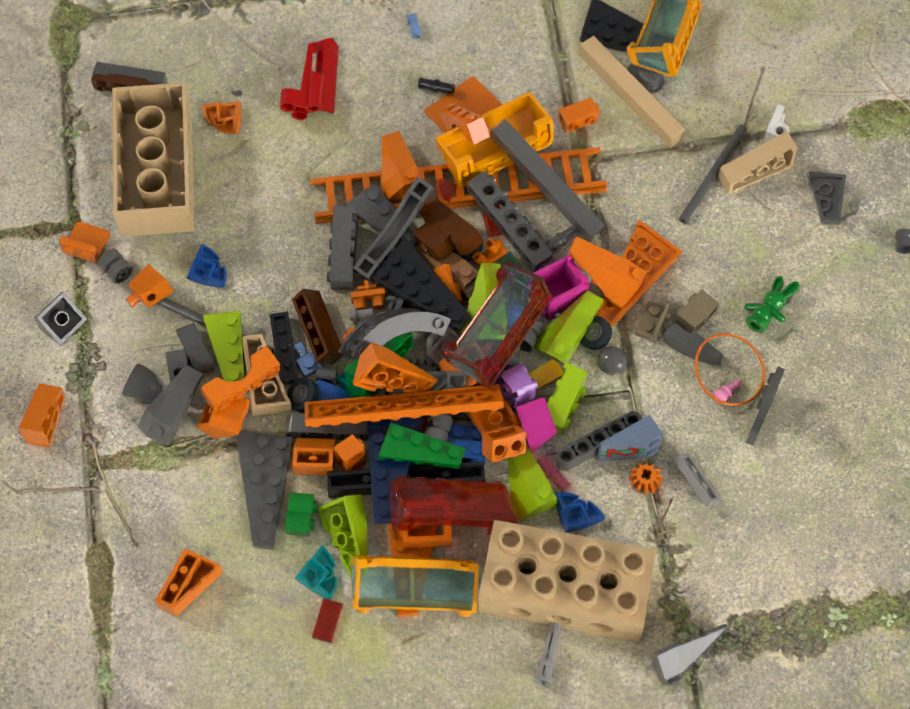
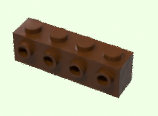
M302 289L291 300L316 363L334 364L343 356V354L338 352L341 343L320 291Z

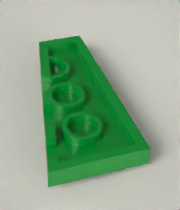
M390 423L378 459H395L398 462H403V460L413 461L415 464L430 463L433 466L459 469L466 448Z

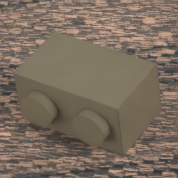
M701 290L698 294L694 293L689 298L688 303L685 306L682 305L677 310L675 322L689 334L694 330L697 332L717 312L719 302L704 290Z

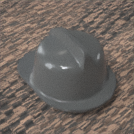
M642 59V65L660 70L656 64ZM632 63L629 65L628 71L649 93H656L662 89L664 77L661 73Z

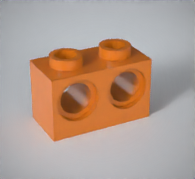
M517 424L482 433V455L491 462H500L503 459L514 458L526 453V431Z
M352 434L333 447L335 462L342 471L358 470L366 464V452L364 450L366 447L360 438L356 439Z

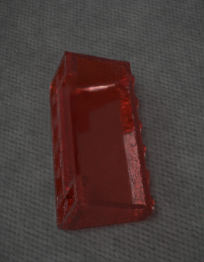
M398 476L389 485L392 530L412 531L417 524L486 527L488 535H491L494 520L518 524L517 515L507 486L499 481L484 483L481 480L465 482L463 479L449 481L444 478L432 480L426 477L408 478L407 476Z

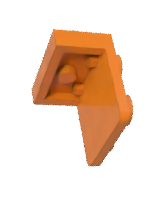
M79 221L75 224L69 238L61 236L59 245L64 254L97 263L111 234L109 230Z

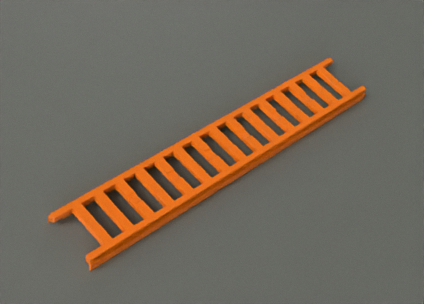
M600 147L539 154L551 168V160L561 159L565 183L576 195L607 191L606 180L591 181L587 159L588 156L600 154ZM570 158L580 159L584 183L573 184ZM515 163L507 166L511 191L505 192L510 202L547 198L529 178V189L519 190ZM447 164L417 167L424 181L425 174L435 173L438 200L450 209L480 206L471 195L464 196L463 187L459 186L455 178L457 197L446 198L443 172H451ZM382 171L310 179L311 186L326 185L329 211L314 212L315 224L333 222V207L336 206L334 184L344 183L347 203L353 199L352 182L362 181L364 191L370 187V180L380 179L382 188ZM497 171L491 175L495 178L496 184L500 188ZM434 199L427 200V202H426L425 205L422 207V209L420 210V212L423 210L424 207H426V206H427L429 203H431ZM395 203L391 205L395 208V210H397L400 203Z

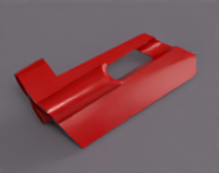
M333 37L308 44L300 90L292 88L281 90L279 107L282 111L291 112V117L296 120H304L307 118V114L319 110L331 114L334 113L339 46ZM317 53V54H316V68H315V71H313V70H312L313 54Z

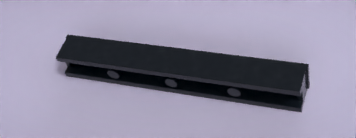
M484 461L461 463L459 469L433 465L410 466L402 493L486 487ZM370 469L327 472L328 498L362 494V496L372 495Z

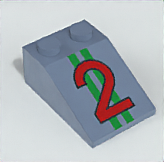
M648 415L600 442L597 459L599 461L642 459L648 455L651 457L659 451L663 433L652 417Z

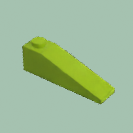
M481 263L472 297L468 301L467 312L471 315L472 320L462 330V339L506 340L507 319L501 264Z
M587 290L542 331L534 348L565 365V362L568 363L604 299Z
M526 444V453L514 458H507L511 505L519 522L556 508L557 498L547 478Z
M362 494L343 496L318 507L322 526L325 532H329L333 541L331 543L334 548H338L341 554L340 559L350 578L351 556L367 555V516ZM361 568L360 576L368 574V568Z

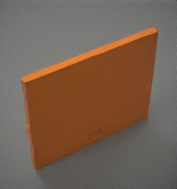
M472 76L456 87L453 95L446 94L426 108L424 113L440 130L446 133L448 131L445 130L439 111L444 109L445 105L453 103L481 116L502 104Z

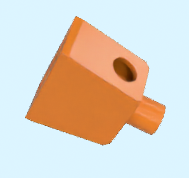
M148 264L129 283L128 286L133 293L125 300L132 308L139 302H142L146 307H151L174 291L168 281Z

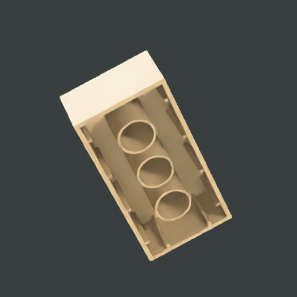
M186 82L112 88L113 215L120 236L195 231L192 110Z

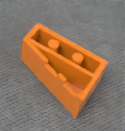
M39 383L18 427L26 444L50 447L65 398L62 387Z
M184 549L155 599L158 609L177 617L223 574L221 565L188 549Z

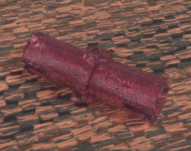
M547 454L542 455L537 460V463L547 473L546 477L551 479L561 492L571 485L560 472L559 466L556 467Z

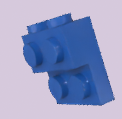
M452 424L450 432H448L447 442L466 448L461 463L484 461L485 466L486 457L482 455V435L476 426Z

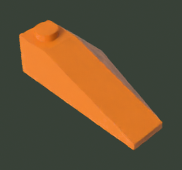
M399 131L382 136V189L388 201H393L404 197L416 178H421L418 168Z
M579 237L574 238L568 252L582 270H586L590 275L593 284H597L603 291V296L620 309L625 306L640 288L646 274L644 270L634 263Z
M371 343L360 355L353 380L355 386L369 391H375L376 388L385 389L386 392L400 389L404 393L428 391L437 382V379L391 350Z

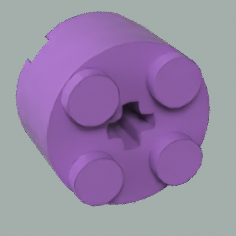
M524 364L515 365L495 376V384L500 385L503 398L509 401L511 407L513 406V410L535 399V390L538 388V385L533 378H530Z

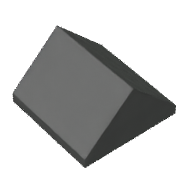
M63 291L35 317L40 330L59 345H62L87 320Z

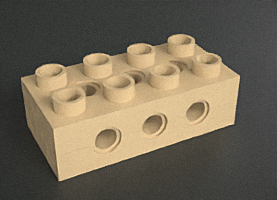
M494 520L479 592L478 612L548 626L549 623L554 622L562 625L564 629L639 643L644 628L656 550ZM529 569L534 573L530 575H524L520 572V570ZM564 576L570 577L574 581L567 583L560 578ZM609 584L612 585L614 589L605 590L601 587V585Z

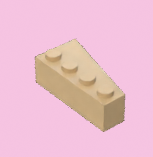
M786 131L739 158L720 167L718 178L727 193H733L792 168L798 147Z
M262 334L242 336L247 374L251 369L250 356L267 346ZM279 375L272 379L264 380L257 389L249 390L252 416L291 412V402L287 397Z

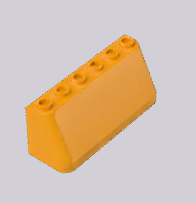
M531 92L481 115L484 118L489 134L493 128L506 119L536 152L546 148L553 142V119ZM458 126L435 138L437 148L460 187H467V182L483 171L490 175L514 163L491 137L472 144L466 140Z

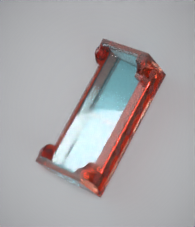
M504 262L502 267L497 270V286L457 343L453 340L446 343L441 352L449 364L489 389L552 299L543 277L508 262Z

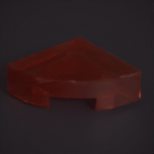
M440 178L439 191L443 199L450 202L457 189V184Z

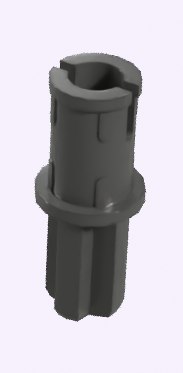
M570 226L563 232L556 233V236L545 242V244L547 243L554 251L562 245L565 246L566 242L578 235L579 231L576 226Z

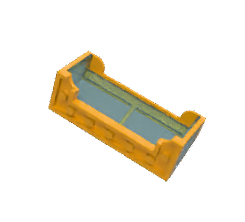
M653 0L637 43L631 42L627 47V55L630 57L631 63L667 76H677L702 8L701 1Z
M352 555L351 607L357 609V613H369V610L373 608L455 611L458 612V616L468 617L470 613L477 612L479 564L471 559Z

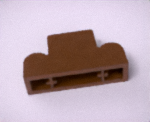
M437 198L423 208L421 216L425 223L413 232L420 249L425 254L429 253L437 261H441L454 249L460 255H468L484 243L476 228Z

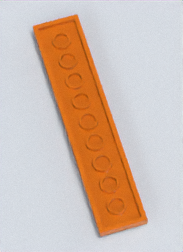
M499 384L305 402L306 427L316 428L329 424L337 426L341 423L357 424L361 421L378 422L383 419L398 420L404 417L418 418L420 416H438L447 413L451 415L460 412L476 413L479 410L496 411L504 408Z

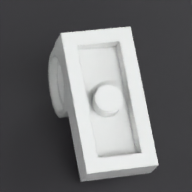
M777 105L763 142L766 143L786 131L789 133L788 125L783 123L786 114H783L785 106Z

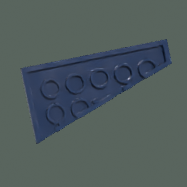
M424 416L418 418L404 417L398 420L383 419L378 422L367 421L374 525L395 523L401 495L411 465V461L403 460V462H398L395 459H378L390 423L420 432Z

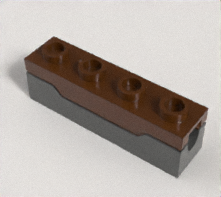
M96 62L91 77L93 88L102 92H112V88L168 84L165 72Z

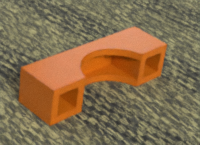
M453 103L445 105L444 109L439 111L446 131H450L458 126L466 140L472 144L490 137L483 116Z
M267 346L250 356L251 369L243 379L236 382H227L216 377L201 387V394L214 412L224 410L234 399L239 400L243 398L250 389H257L264 380L272 379L278 375L280 363Z

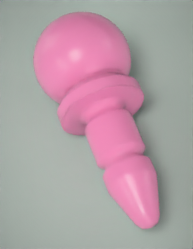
M736 380L729 386H722V388L714 391L713 396L726 402L728 398L732 397V392L741 386L743 380Z

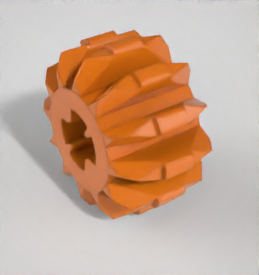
M644 461V465L638 462L636 468L632 467L630 471L629 481H632L631 488L637 487L636 492L639 493L642 490L644 495H647L648 490L652 494L655 493V488L659 489L661 487L660 482L663 479V476L660 475V468L654 469L655 463L649 466L647 461Z

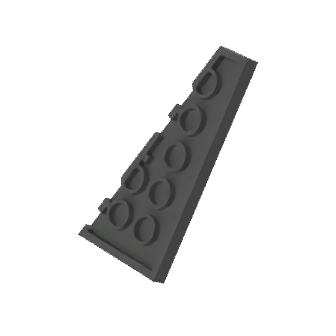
M240 431L236 435L253 547L273 550L293 446V437Z

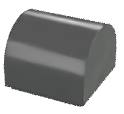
M317 367L316 381L321 380L336 386L337 368Z

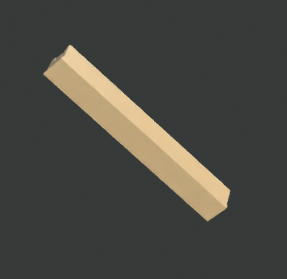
M594 36L579 44L578 55L670 149L684 138L681 133L685 131V128Z

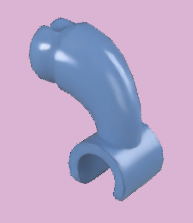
M416 14L406 15L412 37L416 39V35H418V38H420L421 29Z

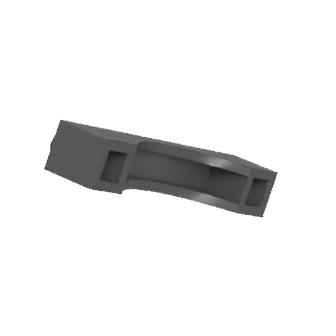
M420 177L416 178L389 222L353 267L354 272L366 280L368 279L369 282L371 281L370 276L386 260L434 192L433 186Z

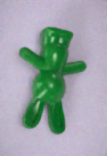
M778 276L773 282L771 291L767 292L764 296L763 303L745 304V310L754 311L751 316L746 318L748 327L753 331L764 333L772 316L779 322H784L785 316L779 310L784 307L786 299L800 289L797 281L790 283L781 292L784 280L782 276Z

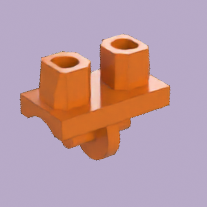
M490 238L485 244L487 250L484 253L477 251L472 256L479 269L481 263H498L502 267L504 263L501 259L505 257L508 250L503 245L502 240Z
M368 279L364 280L363 286H357L358 291L350 292L352 304L354 303L355 309H366L365 302L368 301L373 302V309L383 308L385 299L384 288L376 289V284L368 285Z

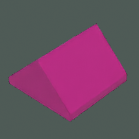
M545 398L516 407L523 430L526 431V438L531 451L537 450L557 433Z

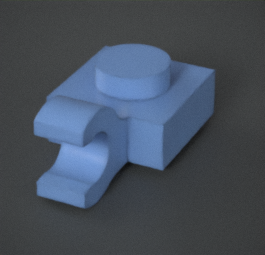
M301 342L294 345L295 351L299 356L296 364L304 377L307 378L315 374L317 367L322 366L320 363H316L313 352L307 354Z

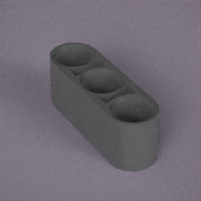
M193 322L176 329L192 368L203 374L214 370L213 363L195 323Z

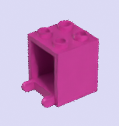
M569 254L530 274L529 297L533 302L537 303L540 314L550 321L555 318V314H562L587 290L589 291L588 277L582 274Z

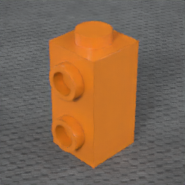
M591 97L560 108L558 120L565 133L576 131L580 127L597 122L600 108Z

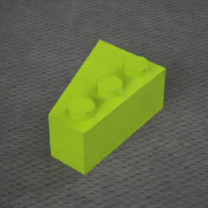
M565 362L563 367L564 373L561 379H558L557 387L547 403L557 430L556 434L562 435L564 429H569L572 421L570 417L572 413L576 414L580 405L578 401L580 397L584 398L587 387H585L587 371Z

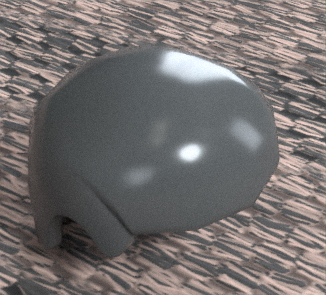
M610 346L600 352L597 364L601 371L612 376L616 373H624L628 367V359L622 349Z

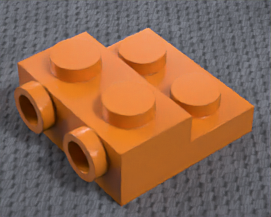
M503 398L504 408L496 411L479 410L476 413H467L481 435L482 433L514 424L521 428L520 418L514 414L508 400Z

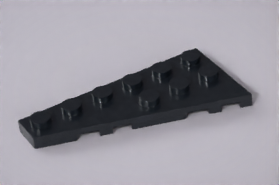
M591 0L579 42H585L594 36L605 48L627 52V47L631 42L637 43L644 23L601 0ZM652 33L647 47H662L664 43L673 44L674 40ZM663 52L644 53L645 57L665 61Z
M406 238L370 276L372 282L421 311L450 318L451 321L448 326L459 333L472 320L467 310Z

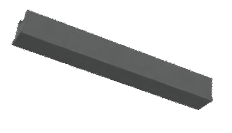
M506 119L491 130L489 135L492 140L573 226H576L579 233L588 242H591L605 226Z

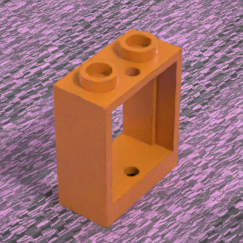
M450 502L402 503V511H398L399 523H403V529L399 530V542H403L404 548L452 547ZM443 512V535L408 536L407 513Z

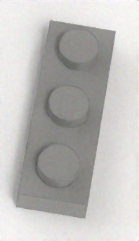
M688 453L678 454L673 459L677 469L686 477L688 485L695 490L702 504L708 507L717 505L721 501Z

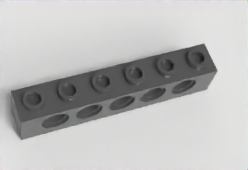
M483 171L467 182V191L530 269L536 272L543 264H547L553 256L552 248L541 240L542 237L536 229H532L527 217L519 213L517 205L514 202H510L505 190L497 186L495 178L491 174L488 175L486 171ZM491 191L493 194L486 195L484 192ZM501 204L504 208L498 209L495 206ZM513 218L515 222L509 223L507 219ZM519 232H524V233H526L527 235L524 236V237H521V236L518 235V233H519ZM536 246L538 250L532 251L529 247Z

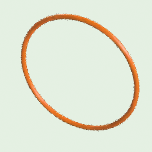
M730 333L716 334L706 339L696 353L695 373L697 380L705 393L715 401L728 406H741L754 400L761 392L765 380L764 364L756 348L746 339ZM720 336L738 338L748 344L758 356L762 368V381L756 394L747 401L741 403L724 402L714 397L704 387L698 373V356L703 346L711 339Z

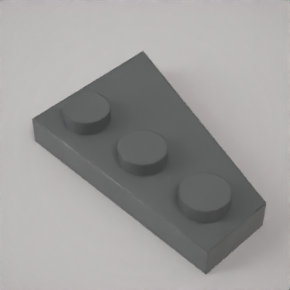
M809 171L821 224L840 225L846 174Z

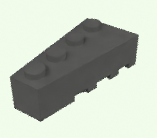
M356 206L333 207V222H331L332 239L330 238L329 241L331 255H328V266L331 267L330 271H327V282L330 283L331 290H354L355 272L353 267L356 261L358 232Z

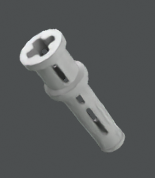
M549 623L543 656L538 660L537 665L539 669L537 676L534 677V682L542 686L552 685L551 676L556 668L554 658L562 625L558 623Z

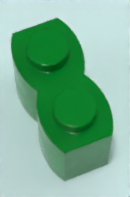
M290 492L285 523L287 535L310 537L311 531L315 530L316 520L312 518L313 513L318 510V500H315L314 494Z

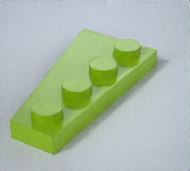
M241 311L203 315L223 380L236 382L245 377Z

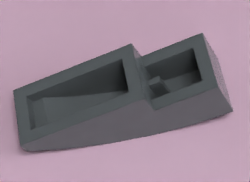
M674 323L664 333L663 341L681 354L695 360L696 353L705 339L695 330L689 335ZM707 342L699 353L698 361L719 365L723 354Z

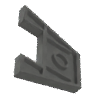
M777 367L775 373H770L767 380L769 385H765L761 393L763 398H760L756 407L759 412L746 443L752 446L755 443L785 369Z

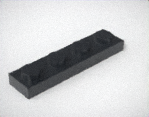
M287 311L269 314L275 355L280 363L278 375L283 385L291 384L299 377L289 313Z

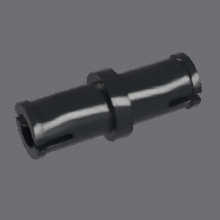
M420 77L418 81L419 89L431 90L436 94L440 92L453 95L455 91V84L441 82L440 79L431 80Z

